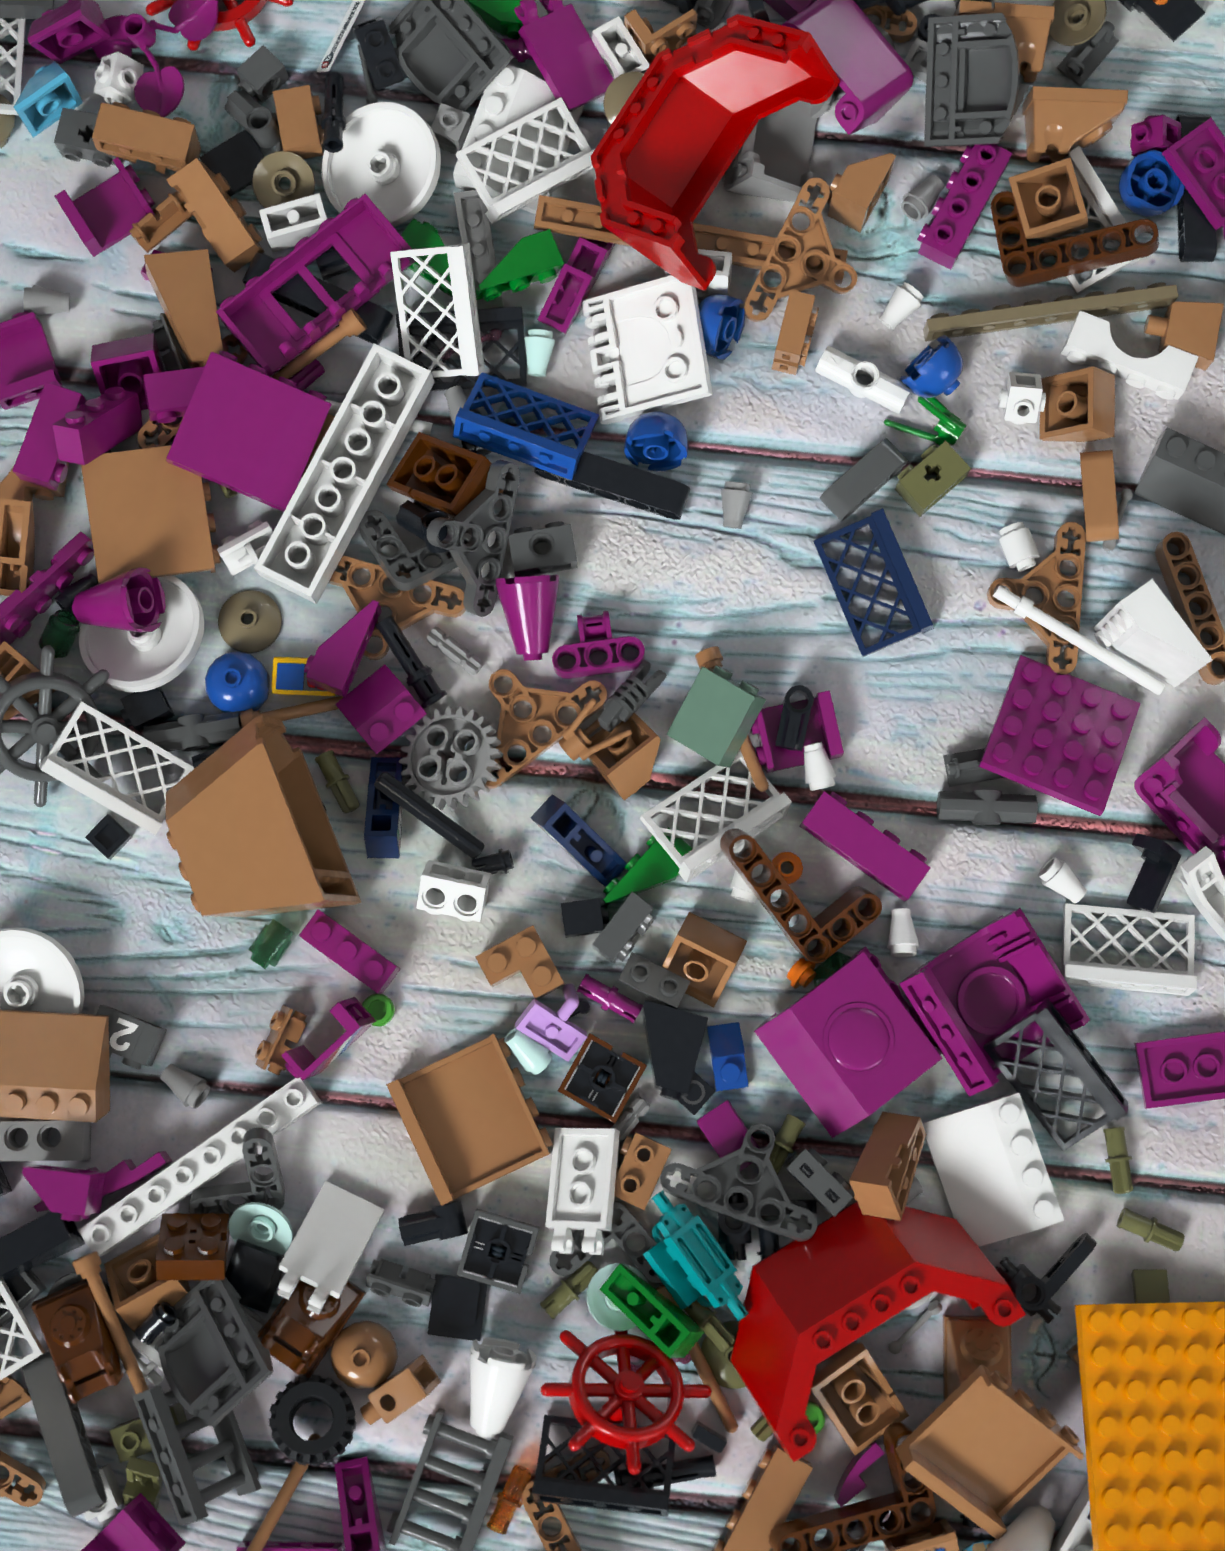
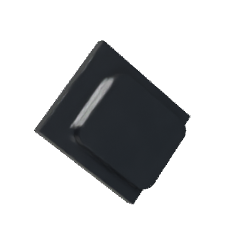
M243 130L200 156L199 159L214 174L217 175L220 172L231 188L226 191L231 197L252 184L254 170L257 164L264 158V155L251 135L246 130Z
M241 1239L236 1241L225 1277L240 1295V1304L264 1313L269 1312L283 1272L279 1270V1265L284 1255Z
M435 1274V1280L437 1281L433 1290L427 1334L480 1341L488 1284L464 1277Z

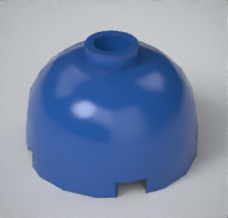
M1151 150L1133 158L1120 175L1119 192L1121 200L1126 208L1134 214L1145 217L1161 215L1178 204L1184 194L1185 186L1164 158L1162 152L1157 150Z
M714 294L709 295L698 304L706 355L720 360L730 356L732 351L728 350L732 339L738 343L744 327L745 312L744 308L740 307V304L744 303L743 300L728 295Z
M946 335L936 339L940 345L934 349L928 345L904 370L908 376L900 377V380L917 396L934 398L942 393L948 396L960 384L957 378L963 370L962 355Z
M662 411L640 415L629 426L625 438L624 452L626 458L637 467L639 462L650 464L648 466L650 471L675 469L681 465L682 459L684 457L686 459L688 455L686 429L676 417Z
M239 651L228 652L216 658L208 667L205 677L206 693L212 704L223 713L241 712L251 708L253 711L260 709L269 695V674L262 662L253 655Z

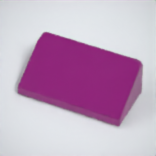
M729 1100L721 1103L697 1120V1124L719 1158L741 1149L748 1129ZM751 1135L750 1140L752 1145L756 1148H760ZM752 1162L742 1164L740 1171L751 1165Z

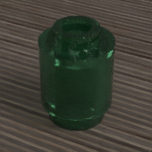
M58 610L47 621L38 644L41 649L44 646L53 647L55 651L54 658L68 656L80 631V622L74 614L66 610Z
M273 919L269 925H264L248 950L253 953L250 959L264 969L269 964L276 967L292 944L290 939L294 933Z

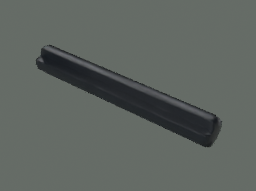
M383 772L378 776L374 783L376 789L469 857L474 859L481 854L485 846L483 842L388 772Z

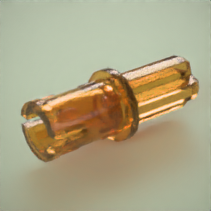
M515 1465L503 1491L497 1494L498 1502L487 1522V1527L494 1532L506 1534L516 1509L522 1506L521 1496L531 1477V1472L526 1467Z

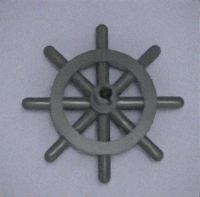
M44 646L42 648L40 672L28 673L10 682L0 674V774L7 769L20 778L35 781L34 804L37 807L46 805L48 782L58 780L40 770L39 766L45 756L48 755L50 744L54 745L68 722L62 720L77 708L80 701L98 710L91 695L108 681L110 677L107 670L101 669L81 685L66 675L55 673V651L51 646ZM39 689V702H36L38 707L35 708L34 704L31 705L22 695ZM53 689L70 695L52 711ZM12 704L27 720H3V717ZM84 711L86 722L77 721L79 734L97 731L96 718ZM101 722L103 729L112 727L105 722ZM118 722L129 729L128 724L124 722ZM74 727L70 734H75ZM115 730L104 733V735H124V733ZM1 733H27L10 749L4 744ZM100 734L82 739L85 757L92 756L96 751ZM69 742L63 743L59 752L65 757L64 760L72 761L81 758L79 746L75 749ZM37 743L36 764L19 759L20 756ZM87 761L90 774L96 778L102 777ZM83 762L74 764L78 768L85 771Z

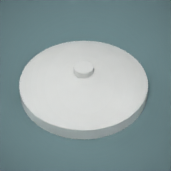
M377 102L365 105L345 118L346 128L343 131V149L337 153L324 151L322 159L323 186L329 201L339 213L344 211L345 205L350 200L360 198L366 194L394 227L415 216L432 196L441 168L440 147L435 133L429 124L410 108L392 102Z
M172 575L157 577L165 594L166 608L165 613L160 614L158 622H162L160 627L153 632L140 633L81 623L79 648L82 659L93 675L101 669L109 672L110 677L104 683L105 685L123 692L149 691L170 682L191 663L202 642L204 615L199 600L180 579Z
M28 928L0 930V1010L82 1014L84 985L79 968L70 953L58 941L40 931Z

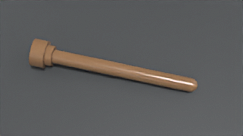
M351 308L341 316L342 320L338 322V327L272 375L271 378L279 380V377L290 379L346 336L351 337L361 334L367 329L366 324L360 315Z
M718 646L707 648L695 655L700 669L702 666L714 669L716 665L723 666L721 663L723 657ZM747 735L740 750L756 789L764 792L768 789L769 785L750 738Z
M337 696L260 713V710L253 711L251 708L239 712L241 725L243 728L260 715L286 721L337 710L338 708L335 704L343 697Z
M94 1251L71 1262L77 1275L80 1274L82 1279H86L135 1393L137 1394L149 1389L99 1272L102 1270L99 1265L102 1264L98 1252Z
M664 1284L655 1288L678 1306ZM697 1342L688 1354L703 1384L709 1385L712 1389L710 1399L726 1431L734 1433L738 1429V1423Z
M314 1433L309 1436L308 1440H317L321 1436ZM295 1462L247 1551L263 1550L309 1464L305 1466Z

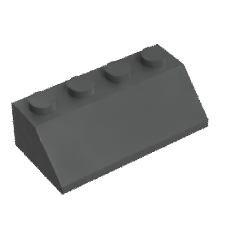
M1166 428L1158 438L1133 494L1225 535V453L1170 428Z

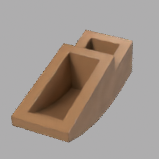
M0 498V595L10 596L16 589L21 593L26 590L31 583L29 577L34 574L33 502Z

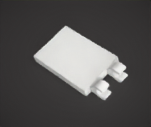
M555 1128L545 1225L547 1228L554 1229L551 1245L552 1251H559L560 1254H573L574 1239L572 1230H584L582 1252H589L590 1255L604 1254L605 1244L602 1231H611L619 1130L615 1128Z
M325 1181L279 1265V1270L286 1274L278 1286L277 1295L289 1300L296 1285L301 1280L316 1288L308 1302L307 1309L319 1315L329 1295L339 1299L385 1209Z

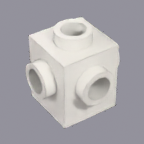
M119 51L102 57L101 63L95 72L96 83L93 92L103 96L104 100L109 104L113 102L124 104L136 100L134 88L137 80L143 73L144 65Z
M1009 372L1006 389H1000L998 408H1003L1004 420L1014 424L1036 423L1038 412L1044 411L1046 393H1042L1043 387L1040 374Z

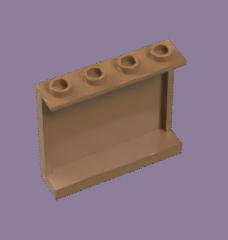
M171 445L104 453L88 464L81 465L99 584L134 568H147L150 570L147 573L152 578L209 570H211V573H215V564L221 563L220 555L217 551V548H219L218 544L212 545L210 533L216 532L214 513L207 514L205 501H212L209 482H202V477L166 462Z
M492 1034L490 1037L408 1076L386 1084L441 1206L551 1154L548 1147L552 1146L553 1142L545 1127L539 1129L534 1118L539 1115L532 1097L525 1099L520 1088L526 1085L518 1067L511 1068L506 1058L512 1055L511 1051L504 1042V1037L498 1039L496 1034Z
M982 1364L896 1448L904 1470L997 1540L1007 1532L1002 1517L1069 1452L1080 1460L1084 1458L1077 1444L1080 1439L1067 1425L1063 1428L1059 1426L1055 1417L1046 1408L1042 1407L1039 1410L1023 1390L1018 1389L1015 1391L1011 1388V1384L1004 1375L997 1370L992 1373Z

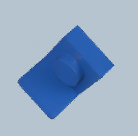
M739 1022L707 1026L716 1092L749 1087L744 1057L745 1049Z

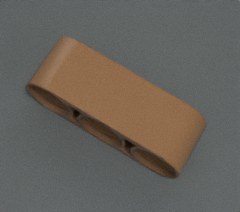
M1113 451L1080 453L1086 542L1119 540Z

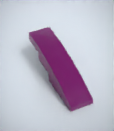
M579 237L567 264L563 265L537 320L566 334L582 308V302L586 300L615 244Z
M160 1151L137 1167L131 1159L121 1161L106 1172L103 1197L147 1178L170 1164L172 1160L166 1151ZM97 1167L87 1169L92 1171H99ZM43 1201L33 1206L36 1212L49 1210Z

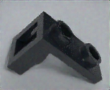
M379 16L353 26L352 31L355 39L359 42L375 88L380 90L403 81L405 78L384 19Z
M1137 833L1132 845L1142 853L1141 858L1145 861L1128 896L1127 904L1155 913L1182 855L1163 840Z

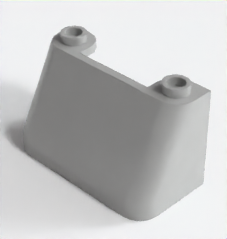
M832 94L826 101L820 104L797 101L759 119L737 153L735 161L724 174V188L736 194L795 202L805 182L811 178L818 177L816 173L809 172L816 121L818 117L831 109L834 95ZM815 185L813 189L807 188V191L811 193L807 203L817 198L821 189L819 186Z

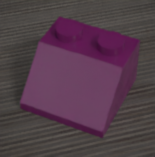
M68 0L64 5L44 12L40 18L33 21L27 39L31 46L60 65L110 38L111 35L98 3L94 0Z
M154 333L92 345L91 365L101 395L108 388L122 387L125 391L138 393L140 410H147L143 374L164 372L162 358Z
M385 664L350 691L346 698L343 697L335 704L376 755L427 714Z
M48 1165L23 1167V1176L50 1212L61 1213L62 1220L81 1221V1219H89L91 1214L101 1211L106 1172Z

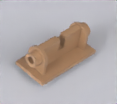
M178 191L173 194L169 193V197L152 210L155 217L150 212L137 224H132L133 228L129 230L131 236L147 253L193 216V213L189 214L184 207L186 203Z
M283 1005L280 1011L277 1010L273 1014L269 1024V1028H271L266 1041H261L255 1054V1058H257L255 1064L263 1070H266L269 1064L268 1071L276 1075H280L282 1070H286V1061L281 1055L285 1051L292 1049L284 1045L286 1039L298 1043L307 1025V1022H305L307 1015L295 1010L293 1016H291L293 1010L286 1005Z

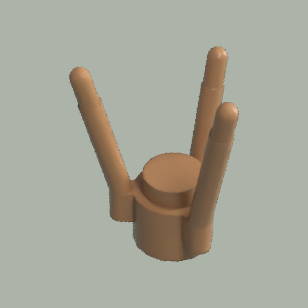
M594 698L588 702L572 724L561 733L563 738L558 741L562 749L573 761L579 757L585 761L592 754L632 735L631 730H626L589 747L592 743L589 735L600 727L598 719L585 730L581 727L577 731L576 729L596 704V699Z

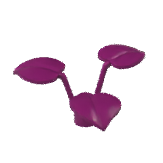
M177 0L168 14V18L174 27L159 24L155 20H151L148 23L140 14L109 17L105 19L111 37L91 48L100 59L118 51L131 58L132 48H141L152 64L154 72H146L137 80L134 88L136 102L143 110H151L158 113L161 117H166L177 108L182 100L184 79L178 69L173 66H167L160 70L159 64L149 50L156 41L155 30L158 29L173 34L181 31L182 36L186 40H202L209 36L216 27L218 21V0Z

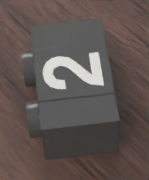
M100 1005L96 1015H109V1058L112 1053L124 1057L123 1064L139 1070L142 1065L152 1066L167 1029L112 1007Z

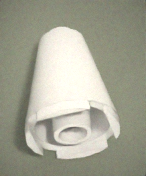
M483 1338L482 1344H477V1340H474L470 1348V1425L482 1437L492 1438L495 1434L503 1432L535 1367L537 1357L535 1353L529 1348L527 1354L519 1351L520 1344L499 1338Z
M1039 1505L1027 1506L1006 1528L1007 1532L999 1540L995 1539L985 1551H1050L1056 1526L1052 1514L1049 1510Z

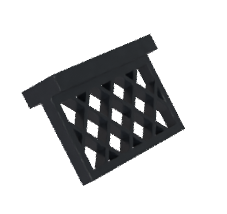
M522 307L478 309L480 332L490 339L482 348L483 354L492 343L506 354L495 368L484 359V365L491 370L489 375L494 376L496 374L502 380L519 386H526L527 375ZM424 312L419 314L430 324L434 325L443 312ZM407 313V317L409 320L412 315L410 313ZM396 314L399 356L404 358L399 314ZM445 316L436 328L442 334L450 333L452 336L457 332L456 323L448 316ZM416 318L409 326L410 335H419L422 339L429 331ZM517 329L518 342L508 351L496 339L504 330ZM487 331L497 332L493 336H491ZM434 335L430 340L426 341L427 344L424 347L426 349L432 347L440 354L442 351L434 344L438 337ZM453 349L447 355L444 354L442 359L444 364L448 361L453 367L461 368L450 359L455 353ZM517 349L519 351V360L513 355ZM420 351L416 356H414L413 362L428 370V368L422 362L419 361V359L424 355V353ZM511 358L519 365L520 378L506 379L498 370ZM437 365L434 370H440L441 368ZM459 375L453 382L444 383L436 377L434 379L438 383H434L430 391L448 390L453 386H461L462 389H473L476 381L471 376ZM463 376H465L469 380L466 382H459L463 378ZM486 385L483 386V388H492Z
M1049 998L1039 1004L1035 1011L983 1046L987 1054L1014 1089L1019 1092L1021 1098L1062 1151L1073 1146L1113 1119L1117 1121L1128 1114L1129 1102ZM1036 1021L1043 1031L1042 1042L1022 1039L1024 1028ZM1017 1032H1019V1038L1011 1037ZM1047 1037L1052 1042V1044L1046 1043ZM1002 1042L1018 1044L1015 1060L1001 1057L995 1047ZM1021 1045L1041 1048L1039 1064L1019 1060ZM1045 1049L1058 1051L1064 1058L1062 1068L1042 1065ZM1067 1063L1072 1068V1070L1066 1069ZM1008 1065L1014 1066V1071ZM1018 1067L1038 1070L1035 1086L1020 1082L1017 1078ZM1041 1071L1061 1075L1059 1090L1039 1086ZM1065 1075L1077 1077L1084 1084L1082 1094L1062 1091ZM1087 1089L1092 1094V1096L1086 1095ZM1028 1091L1034 1092V1097H1032ZM1038 1093L1058 1097L1055 1112L1039 1107L1037 1104ZM1061 1097L1081 1101L1079 1116L1059 1112ZM1084 1103L1099 1104L1105 1111V1114L1098 1119L1082 1117ZM1048 1117L1054 1118V1123H1052ZM1058 1119L1077 1122L1076 1133L1064 1139L1056 1129ZM1081 1123L1088 1124L1087 1126L1081 1129Z
M544 1415L536 1477L532 1489L534 1501L668 1517L676 1443L669 1436L666 1435L664 1437L669 1439L668 1451L658 1459L653 1456L647 1447L642 1448L653 1463L639 1474H632L634 1478L626 1485L619 1486L615 1485L608 1475L622 1463L627 1468L626 1454L622 1455L618 1448L610 1446L619 1459L606 1470H603L594 1458V1455L606 1447L607 1444L601 1442L591 1451L583 1445L581 1449L586 1455L570 1466L560 1452L568 1447L569 1440L576 1434L571 1427L581 1428V1424L576 1418ZM613 1423L615 1425L623 1427V1424ZM551 1425L565 1426L572 1435L557 1448L549 1438ZM549 1445L553 1451L546 1456ZM557 1455L567 1470L557 1478L545 1477V1464ZM590 1459L601 1474L591 1482L581 1481L575 1470ZM667 1459L665 1471L660 1464ZM656 1467L665 1478L663 1491L649 1489L642 1481V1478ZM571 1474L575 1480H569L565 1478H567ZM602 1479H605L608 1484H603L599 1482ZM638 1482L642 1488H636L632 1486Z

